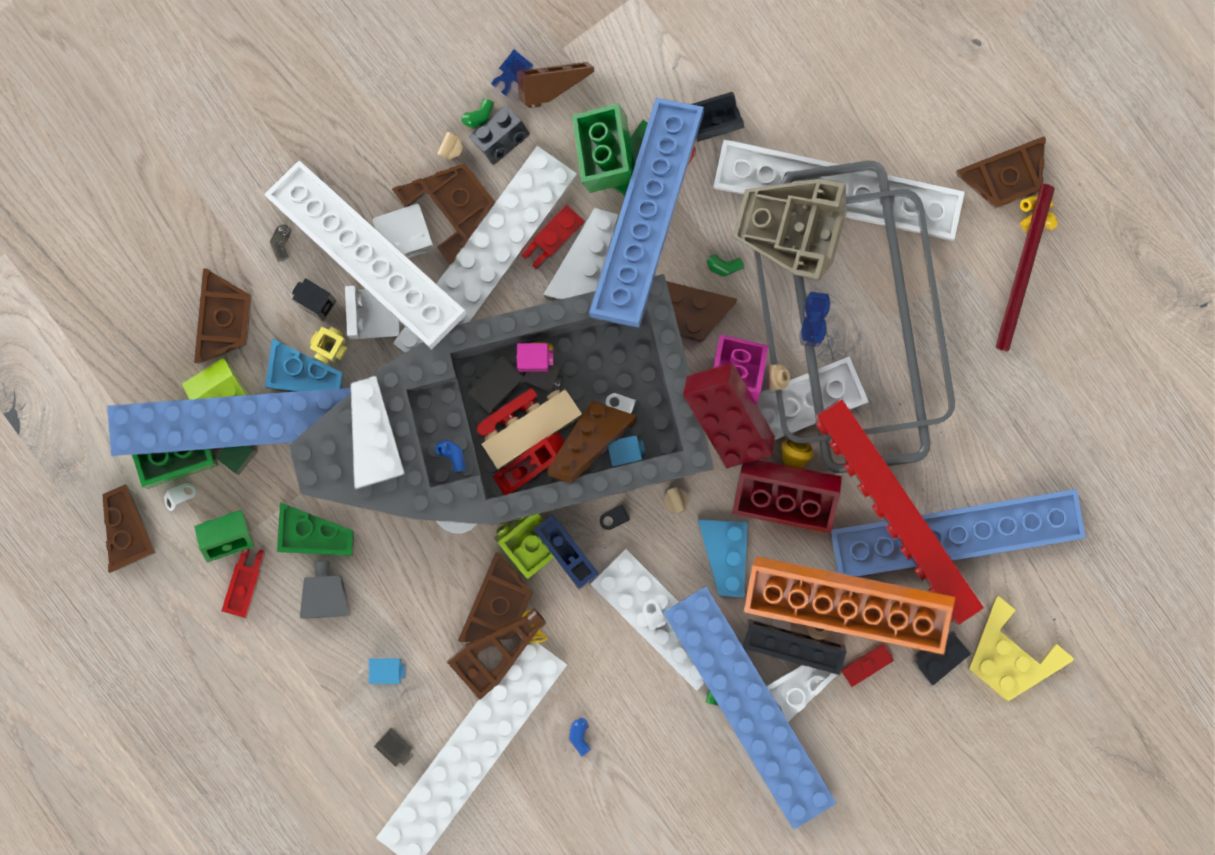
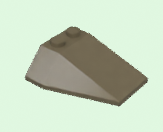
M816 179L745 189L732 237L796 276L820 280L834 261L846 217V184Z

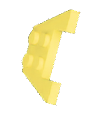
M997 596L994 599L991 612L986 620L983 633L978 641L968 669L1002 698L1010 701L1071 663L1074 658L1055 644L1040 663L1034 660L1000 631L1016 610L1001 597Z

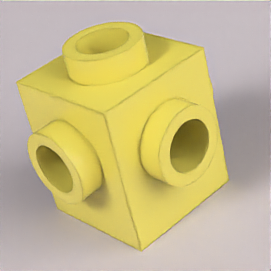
M321 327L319 332L316 331L310 341V349L316 353L314 358L325 364L329 361L336 363L337 359L341 360L348 348L345 346L347 341L342 337L343 333L333 327H330L329 330ZM329 343L334 344L331 351L326 350V345Z

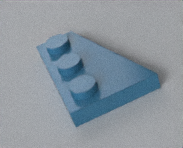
M272 338L266 388L298 392L339 389L342 387V372Z
M698 520L718 595L744 597L748 522Z

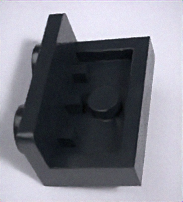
M733 92L691 104L704 107V114L696 137L697 142L745 128Z
M505 105L474 131L469 138L486 155L490 163L495 165L522 143L530 133L522 120Z

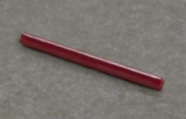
M1042 184L1040 186L995 346L1001 351L1008 352L1010 350L1055 190L1049 184Z

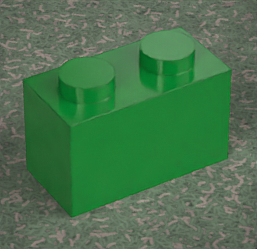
M242 510L230 512L227 515L194 526L199 550L207 563L254 547L249 522Z

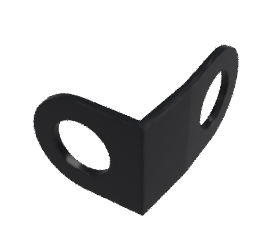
M623 504L604 513L600 517V525L605 530H611L630 521ZM609 516L613 519L611 526L604 525L603 520L605 517Z

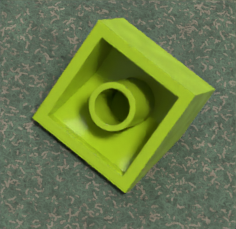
M224 357L182 384L189 399L248 395Z

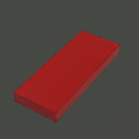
M884 644L842 669L841 672L850 686L853 687L894 660Z

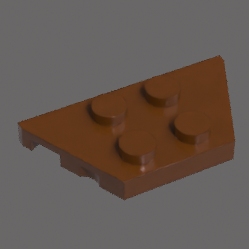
M1043 136L957 170L956 174L995 209L1039 192L1040 186L1043 184L1046 138Z
M203 268L194 358V363L201 364L246 346L249 330L252 296Z
M666 281L681 337L703 342L737 301V298Z
M495 552L458 641L472 642L522 618L533 592L498 552ZM516 631L508 633L500 640L514 639Z

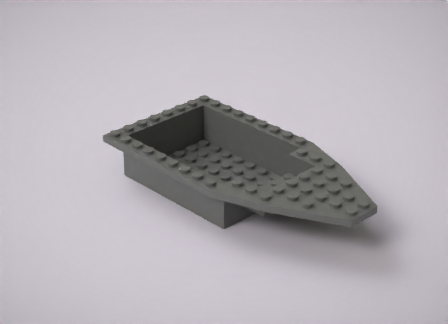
M665 274L654 277L640 327L590 317L589 312L596 291L456 325L432 350L424 342L418 344L369 377H377L405 475L355 489L352 396L350 393L289 444L300 494L415 520L496 525L714 470L706 434L683 397L686 377L690 375ZM533 341L551 343L554 349L553 365H549V372H519L517 370L516 358L517 344H530ZM529 389H533L537 394L534 401L539 403V405L547 402V396L558 389L562 392L566 389L581 414L584 413L591 400L606 405L607 397L610 394L616 393L636 399L631 414L637 416V423L623 431V436L620 439L637 436L638 441L643 440L646 455L641 456L642 461L613 468L607 446V451L601 456L595 457L592 460V465L572 483L548 476L547 470L512 494L504 495L492 477L499 470L482 446V443L485 442V435H480L477 427L484 419ZM616 397L611 398L610 405L617 407L619 399ZM519 408L513 414L521 419L527 415V412ZM579 420L559 432L564 441L567 440ZM498 422L495 430L499 433L507 427L505 424L502 425L501 422ZM442 440H449L460 446L466 470L454 472L452 460L436 453L435 447L437 443Z

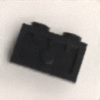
M954 630L948 633L944 654L919 650L915 654L917 659L912 663L931 686L971 655L969 650L956 636L957 634Z

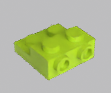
M540 514L516 519L510 525L504 523L496 530L497 535L494 537L496 542L527 579L554 558L533 530L544 521Z

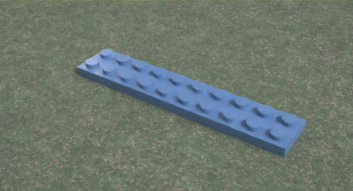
M660 98L655 99L591 305L590 317L640 327L704 114V107Z
M351 388L108 405L111 456L293 442L350 394Z
M1077 489L921 515L952 561L1086 538ZM886 521L831 530L837 573L858 577L917 566L912 559L907 560L899 548L903 545L898 538L893 539L887 532L885 527L888 526V523Z
M707 587L701 588L663 611L664 616L793 830L837 804Z

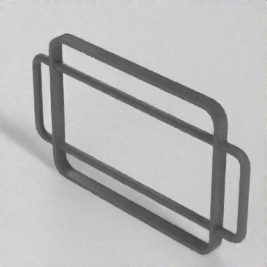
M867 160L790 172L783 177L780 184L872 170L878 176L880 192L846 197V204L879 199L882 201L917 421L863 430L866 435L918 427L921 447L917 452L882 458L887 466L921 461L930 451L928 426L945 422L955 409V396L922 200L915 192L909 189L890 190L886 170L876 161ZM893 197H907L915 203L918 214L948 399L946 414L936 419L927 420L891 201ZM753 250L771 365H777L761 255ZM793 274L814 412L817 415L824 410L804 278ZM782 390L775 391L780 424L784 436L795 444L819 442L822 460L826 468L834 473H847L843 466L845 463L833 461L829 446V440L831 439L827 434L822 435L818 429V436L798 438L791 434L787 427Z

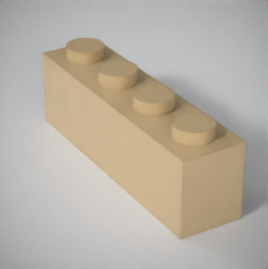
M559 389L547 396L548 401L544 404L539 405V403L532 405L526 410L527 415L521 419L517 416L505 424L507 428L499 433L495 430L484 437L485 442L482 443V446L499 471L545 437L562 431L581 418V412L566 389L562 392Z

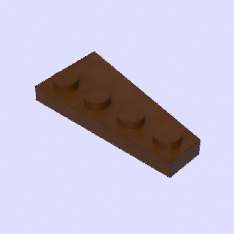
M591 400L549 466L548 476L572 483L592 465V460L595 457L601 456L607 451L609 444L623 436V431L637 423V416Z

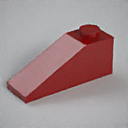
M559 432L545 437L492 476L504 495L512 494L548 470L565 443Z

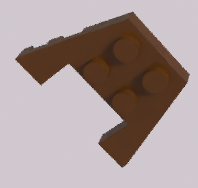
M465 163L392 189L405 207L410 206L427 193L457 232L437 246V249L450 265L454 263L458 253L465 247L469 238L495 204L493 198Z

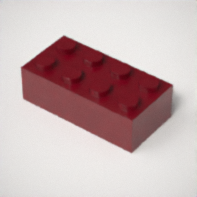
M733 362L686 377L683 397L726 469L772 456L775 435Z
M762 460L742 464L732 514L831 534L841 493L842 476Z

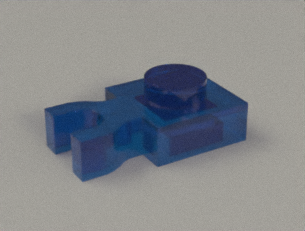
M513 49L499 67L503 74L494 78L490 84L496 88L500 82H504L505 88L501 93L507 96L511 90L512 83L515 81L518 84L517 71L532 69L534 65Z

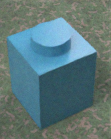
M637 436L614 440L608 445L613 468L642 461L641 456L646 455L643 440L638 441Z
M369 658V684H401V679L406 678V664H402V659Z

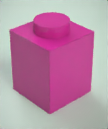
M547 343L517 344V370L519 372H549V365H553L554 357L553 350H549Z

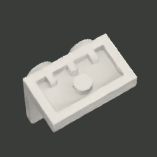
M419 204L373 218L375 229L406 258L409 259L434 250Z
M345 286L347 336L350 340L399 336V319L366 289L357 290L355 286Z

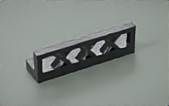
M751 619L748 620L747 632L742 646L746 650L837 675L841 673L847 652L845 645L823 639H814L809 635Z

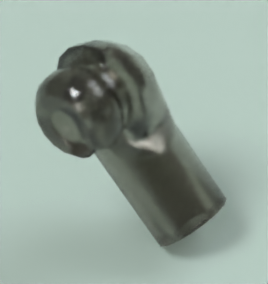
M286 224L278 226L270 239V245L278 262L289 258L285 245L292 231Z

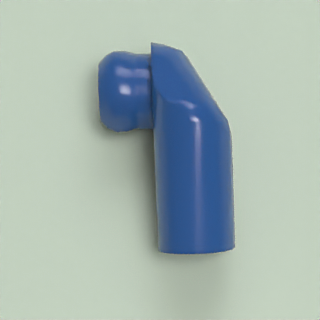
M442 440L437 443L435 447L436 453L452 460L454 472L466 470L460 446L449 440Z
M585 718L574 720L569 733V740L581 757L592 750L583 739L585 730L589 728V723Z

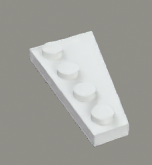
M594 208L543 294L545 297L561 300L596 291L618 214Z
M377 377L351 383L355 489L405 475Z
M800 665L769 683L766 687L789 722L837 674Z

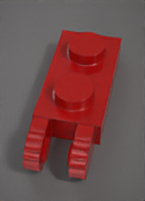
M566 204L533 239V242L523 251L521 256L524 259L530 257L539 246L544 253L532 265L537 270L571 238L585 221Z
M529 389L484 419L482 423L478 424V433L486 436L495 431L498 422L504 425L515 417L513 412L519 408L525 411L536 404L534 398L537 397L535 391Z
M250 548L241 551L238 564L236 563L222 606V612L247 618L265 556V551L261 549L256 553L253 568L245 566L250 554Z

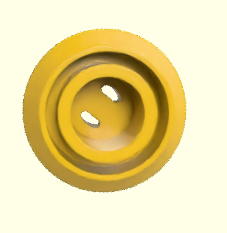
M786 440L781 445L782 461L787 466L804 468L814 456L810 444H795L792 441Z

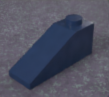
M553 514L533 529L579 591L599 576L597 570Z

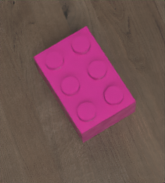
M720 335L713 368L733 362L754 401L758 404L769 345Z

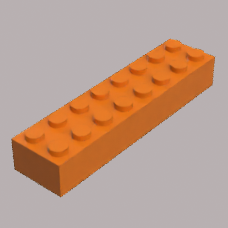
M756 556L751 569L744 612L944 654L955 597Z

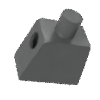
M330 561L315 562V577L304 578L300 619L351 616L342 576L330 575Z

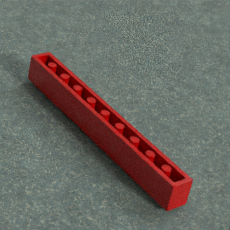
M843 399L837 400L815 415L818 420L815 422L817 429L822 435L827 434L832 442L829 443L830 448L836 456L841 454L846 462L843 466L850 477L856 476L860 482L857 487L865 498L868 496L874 503L871 508L879 519L884 517L888 523V526L885 527L887 532L893 539L898 538L903 545L899 548L907 560H913L917 566L914 568L917 576L921 581L926 579L931 588L928 589V592L955 597L950 623L954 621L960 625L984 609Z

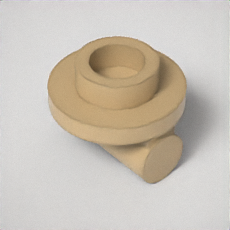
M446 132L437 154L449 160L458 157L463 148L461 138Z
M782 364L768 365L769 390L785 389L790 381V373L787 368Z
M674 487L668 490L665 495L664 504L670 512L678 514L687 509L689 497L684 490Z

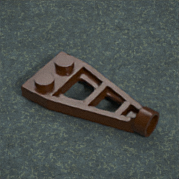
M533 608L524 617L466 644L449 658L447 663L480 700L501 682L537 631L547 623L542 615ZM530 621L534 627L528 626L527 622ZM516 631L521 637V641L512 651H508L500 642V639L508 633ZM494 646L502 653L503 657L495 669L488 670L478 658V653Z

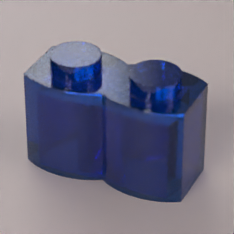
M812 291L808 294L803 305L804 321L799 331L801 345L819 347L824 340L827 330L825 318L830 309V297L828 294Z

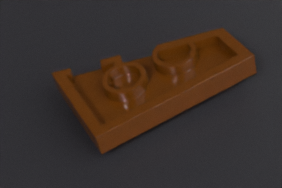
M124 484L102 494L104 523L107 535L106 548L109 561L108 573L117 571L155 554L156 551L128 486Z

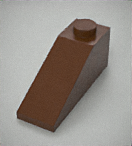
M588 62L517 71L519 100L529 108L541 107V103L552 101L594 72V66Z

